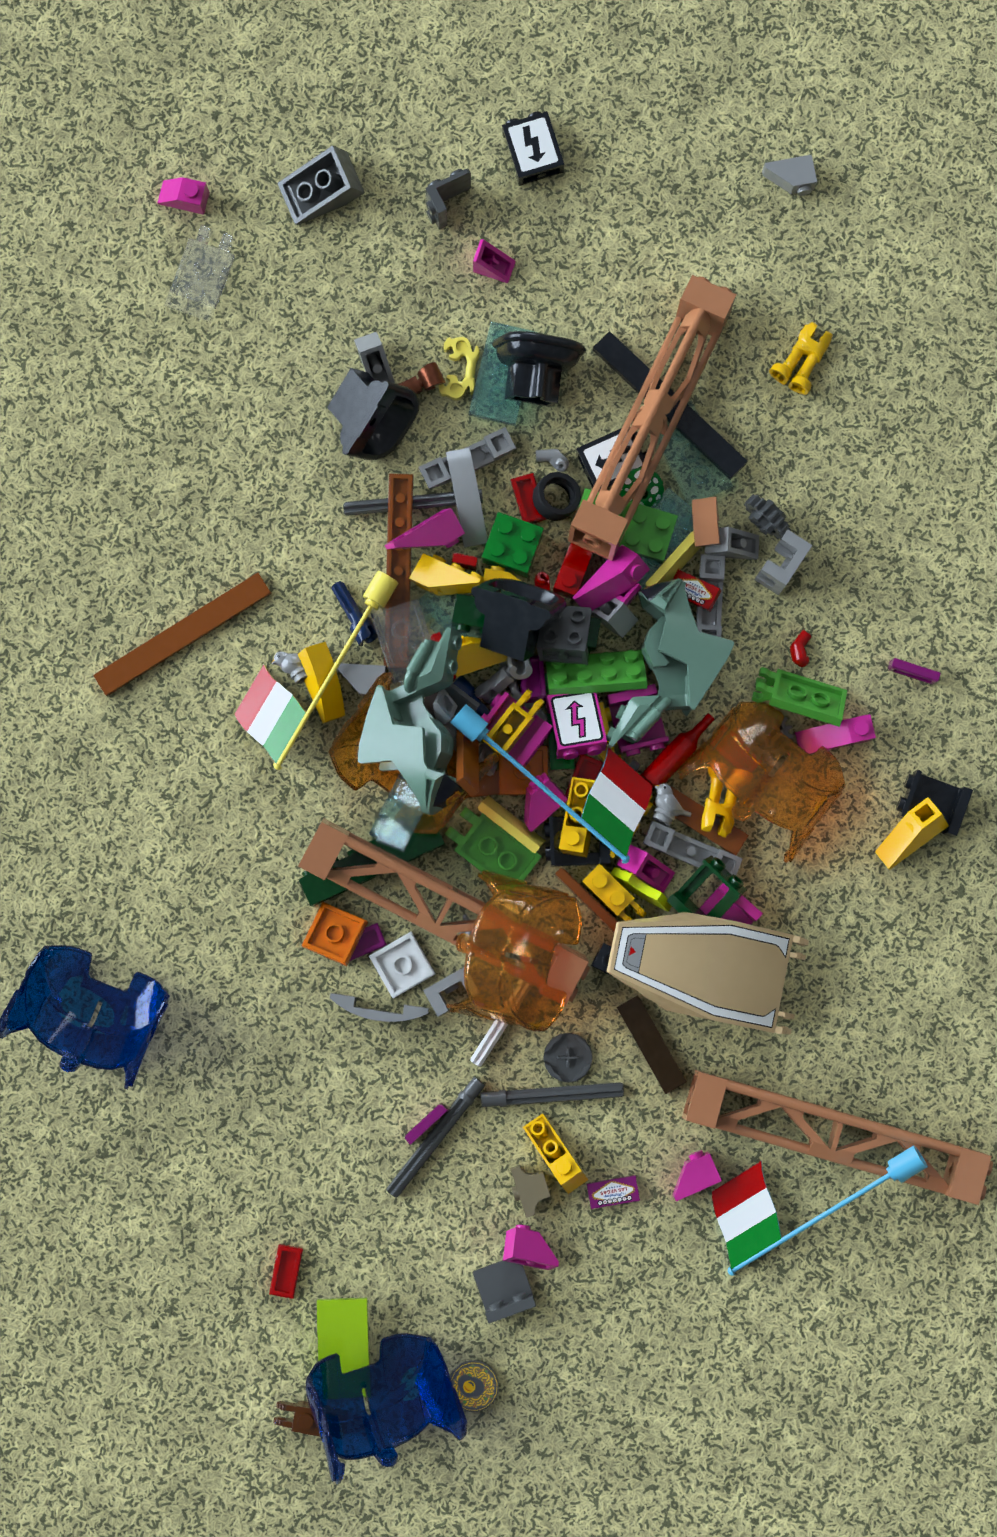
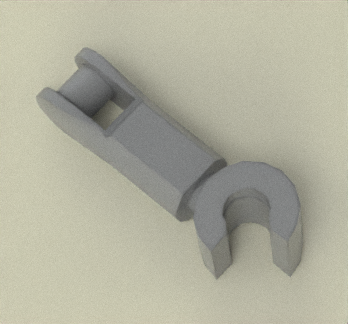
M507 656L508 667L504 665L490 679L480 684L475 690V696L477 698H484V702L488 704L491 703L515 679H526L532 674L533 670L530 659L515 661L514 658Z

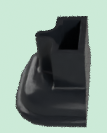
M528 331L508 332L492 342L493 347L496 348L499 361L508 366L505 399L547 407L558 403L561 373L573 368L580 357L586 352L585 346L578 341Z
M350 368L327 406L343 426L340 433V441L343 446L342 453L364 460H378L389 455L401 443L419 412L420 400L416 392L408 387L388 381L374 380L368 372Z
M494 578L471 589L472 595L475 596L476 608L485 615L480 647L520 661H525L534 656L539 629L553 622L567 607L565 599L559 594L514 579Z

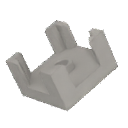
M787 529L782 540L778 542L774 549L786 559L780 567L770 560L766 561L754 580L779 595L812 545Z
M468 966L423 990L437 1016L449 1010L440 992L445 991L447 995L459 988L458 982H462L470 997L482 992Z

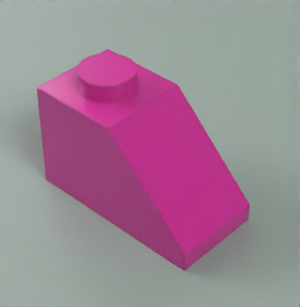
M184 177L163 180L157 203L204 215L210 192L206 182Z
M545 772L541 776H535L564 803L568 800L564 792ZM530 781L529 786L526 788L524 822L529 831L532 832L561 806L534 782Z
M630 844L627 853L630 857L629 862L623 864V860L620 858L616 865L627 872L633 873L638 879L652 888L664 893L675 872L649 853Z
M698 1150L688 1155L690 1159L685 1161L672 1194L676 1201L722 1181L708 1151L703 1153L702 1150Z
M516 1225L515 1228L506 1231L503 1261L544 1270H551L559 1266V1261L541 1234L530 1230V1226Z

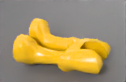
M814 322L806 324L800 331L798 341L783 364L775 363L769 370V373L776 381L785 385L801 357L806 356L807 358L788 385L789 389L803 395H807L810 392L812 385L808 378L816 363H820L833 337V334L826 330L818 342L813 340L811 337H813L818 326Z
M711 761L708 764L707 770L711 778L709 798L705 799L701 830L710 832L714 824L715 815L718 814L721 815L718 835L726 838L734 826L733 816L738 793L742 786L751 782L753 773L738 768L732 769L729 772L730 766L727 764ZM729 773L724 803H719L723 784Z

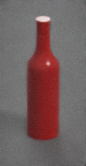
M707 713L692 730L678 734L642 772L641 776L653 786L652 788L656 785L665 784L696 751L699 737L715 720L712 715Z

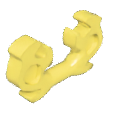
M449 337L444 343V352H447L449 349L453 350V354L449 355V359L452 361H459L461 357H465L467 361L465 378L461 382L458 381L457 376L447 375L446 378L450 382L447 386H444V384L439 385V392L442 397L447 396L453 400H460L468 388L470 389V395H473L475 392V370L480 351L479 347L475 346V350L472 352L470 342L465 337L454 339Z

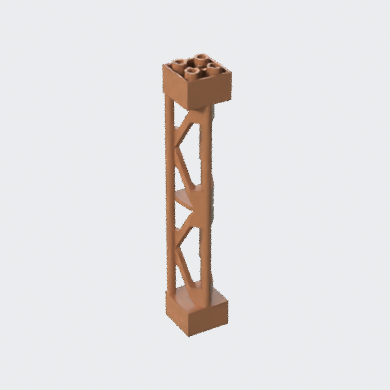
M691 276L680 299L676 318L587 501L583 499L571 523L568 536L569 542L608 560H613L730 316L737 294L732 293L729 288L714 285L704 277ZM687 331L660 388L656 389L661 373L680 336ZM696 334H698V345L686 379L674 395L670 397L668 392ZM709 334L711 335L710 341L699 361L707 335ZM646 394V397L644 399V406L640 407L641 402ZM678 400H680V403L668 426L666 414L670 413V411L676 405ZM639 430L611 489L607 490L614 470L632 435ZM648 433H650V445L640 474L626 495L621 497L619 493ZM660 434L664 435L663 439L652 459ZM598 491H599V494H598V496H597V498H596L595 504H593V502H594V500H595V497H596V495H597V493H598ZM633 499L625 518L619 516L630 500Z
M325 818L320 823L298 867L323 880L327 878L538 988L539 993L566 1006L568 1001L572 1002L578 992V988H576L580 979L584 980L589 972V961L586 955L375 846ZM343 845L377 862L376 864L332 868ZM398 873L419 910L418 914L356 883L350 878L353 876ZM416 883L447 898L436 920L417 889ZM452 902L482 917V919L442 923ZM504 929L524 964L523 969L463 939L457 933ZM523 939L553 954L541 977L522 944Z
M699 1070L694 1071L682 1118L689 1122L713 1129H721L880 1176L888 1173L887 1167L854 1158V1155L896 1141L904 1150L914 1145L919 1152L921 1146L949 1154L943 1178L923 1156L928 1166L923 1170L924 1178L914 1175L904 1181V1183L942 1193L979 1205L980 1200L985 1198L987 1187L984 1185L986 1176L991 1174L993 1168V1161H990L992 1156ZM725 1090L757 1099L756 1104L719 1115ZM781 1107L808 1137L809 1144L737 1123L738 1120ZM804 1113L833 1121L828 1145L824 1143L804 1120ZM844 1124L872 1132L871 1137L837 1147Z

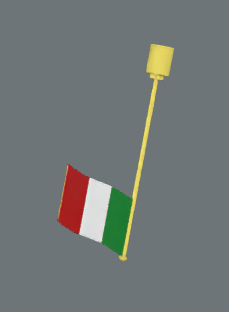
M377 571L363 595V598L366 599L365 604L368 607L307 712L297 699L272 677L265 665L262 666L236 710V719L243 729L263 745L274 760L273 766L276 770L283 768L281 764L371 610L384 609L396 589L398 582L389 575Z

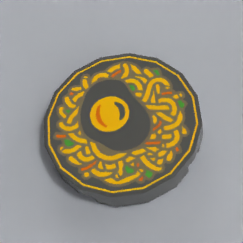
M470 1360L461 1363L454 1369L449 1381V1392L452 1400L459 1408L468 1412H479L487 1409L495 1401L498 1394L499 1382L496 1372L489 1364L481 1360Z

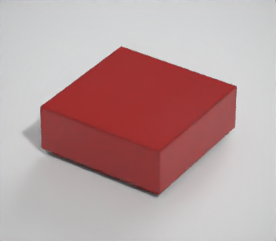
M455 553L453 554L452 563H456L464 569L476 571L478 558Z

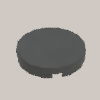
M572 1033L559 1034L552 1038L545 1047L543 1056L545 1068L549 1074L562 1082H574L584 1077L591 1068L593 1058L591 1048L586 1040Z

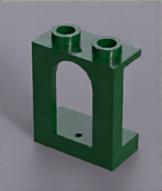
M711 855L702 861L703 864L686 883L668 898L667 902L678 913L688 912L722 918L747 891L743 886V881L738 876L731 875L725 869L726 865L722 860ZM714 873L729 890L706 915L689 898Z

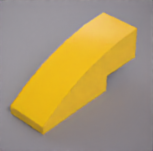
M326 641L306 647L298 654L307 675L304 682L312 700H314L334 666ZM337 671L315 706L323 724L345 716Z

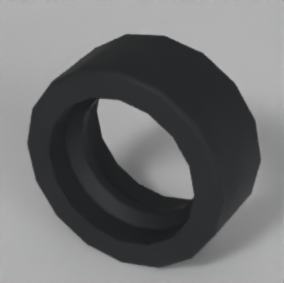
M552 472L538 482L534 488L532 499L534 507L540 515L549 520L560 521L569 517L577 509L581 501V491L575 479L568 474ZM556 484L564 488L570 500L568 506L564 509L551 506L545 499L544 489L546 486Z

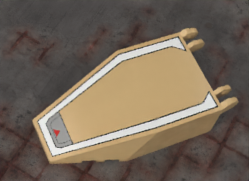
M688 912L616 922L607 973L630 988L640 992L642 996L652 1000L666 1011L771 1033L791 1034L792 1029L785 1026H776L778 1016L790 1020L794 1019L795 1014L781 1012L779 1007L789 957L800 960L806 959V955H803V953L790 952L792 943L808 946L809 940L800 936L746 923Z

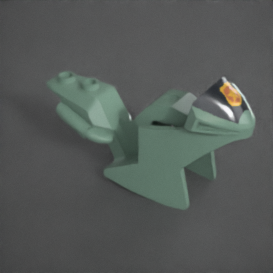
M680 578L655 583L639 591L642 609L657 620L647 632L641 650L650 671L653 670L659 690L655 696L633 697L626 706L623 704L620 706L616 714V718L619 721L615 728L610 727L606 735L607 741H609L606 748L609 747L611 749L620 738L630 744L637 743L662 717L664 711L682 710L683 714L688 716L691 710L696 709L733 649L734 642L732 640L698 630L686 595V582H683Z
M449 627L446 628L439 642L429 639L421 642L406 668L404 685L390 691L386 690L382 685L376 687L367 712L358 750V762L361 764L380 763L379 770L381 771L399 770L417 798L421 811L428 815L439 813L442 809L454 803L465 792L456 783V778L449 776L447 772V765L453 756L454 738L440 721L434 719L424 704V697L437 693L452 684L458 669L457 655L458 650L462 646L461 633Z

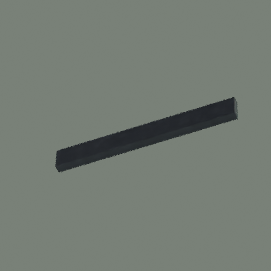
M609 331L593 346L592 350L639 394L650 369ZM660 378L656 389H659L663 382ZM670 388L668 394L671 397L675 392ZM678 400V402L670 411V413L666 414L667 421L669 423L671 422L674 416V413L680 403V400ZM688 404L686 405L675 429L731 480L748 461Z

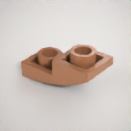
M717 497L692 500L695 547L721 544Z

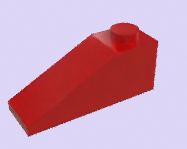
M570 543L554 584L553 592L574 600L572 597L580 590L593 552Z

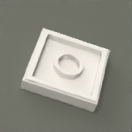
M412 931L369 955L393 999L436 974Z

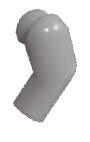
M558 449L536 450V462L548 461L559 472L567 470L569 461Z

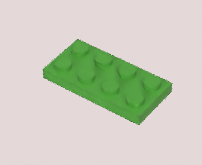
M584 489L580 505L583 499L587 501L592 490ZM599 492L597 493L593 504H595V501H596V498H597ZM631 501L627 504V506L622 511V513L619 514V516L625 518L627 511L632 503ZM639 504L620 546H626L641 557L664 563L678 515Z
M642 650L589 654L588 665L545 661L549 695L647 689V677Z

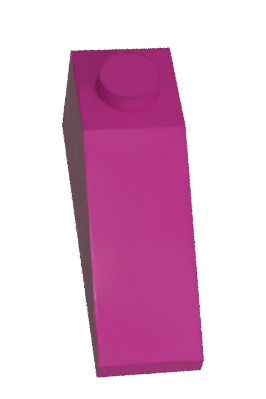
M452 508L439 511L384 546L386 550L440 546L449 548L459 542L458 538L465 534Z
M621 545L613 560H607L572 598L580 607H590L593 611L633 588L650 568L637 553Z
M870 714L842 720L840 727L825 724L795 732L800 756L864 743L876 738Z

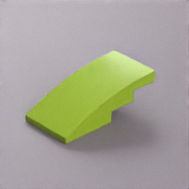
M368 1298L317 1299L320 1398L371 1397Z

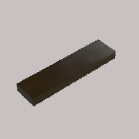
M637 995L616 1007L664 1093L667 1094L687 1082L639 996Z

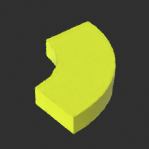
M614 867L610 873L620 884L647 902L668 912L672 906L667 902L668 898L662 892L647 885L633 873Z

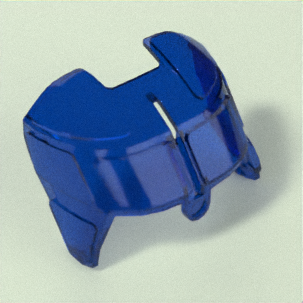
M67 945L44 946L28 967L19 990L17 989L14 992L0 1018V1038L3 1039L11 1033L29 1028L39 1042L53 1052L63 1056L59 1065L62 1070L75 1072L81 1065L104 1070L124 1067V1089L128 1090L129 1086L133 1087L149 1043L168 1008L170 995L157 980L141 972L134 974L127 990L118 989L90 977L91 952ZM98 1002H101L102 1006L95 1023L90 1027L89 1023Z
M408 1333L384 1337L380 1343L378 1362L347 1373L341 1372L340 1356L335 1353L319 1360L306 1378L308 1403L324 1445L332 1482L335 1481L337 1485L341 1483L345 1474V1464L340 1463L338 1458L359 1460L374 1456L382 1466L392 1467L398 1461V1455L394 1448L407 1443L419 1435L430 1423L452 1433L458 1440H462L466 1436V1416L457 1391L453 1388L444 1358L431 1337ZM364 1388L366 1392L368 1407L371 1413L370 1415H368L365 1409L364 1398L362 1393V1389Z

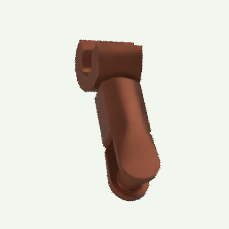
M432 362L418 371L419 379L414 376L398 385L408 387L415 391L416 394L423 392L422 387L425 391L435 389L436 385L446 382L437 363Z

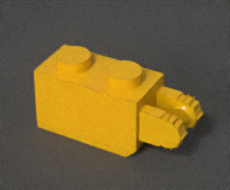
M529 689L525 691L516 704L513 702L487 734L507 753L510 752L535 720L533 717L544 704V701L540 698L534 703L528 713L524 711L522 707L531 698L533 693ZM483 739V742H485L493 750L499 753L494 747H492L487 741Z
M600 863L581 882L615 916H619L623 921L633 920L623 912L628 905L639 916L644 917L647 914L634 901L635 898Z

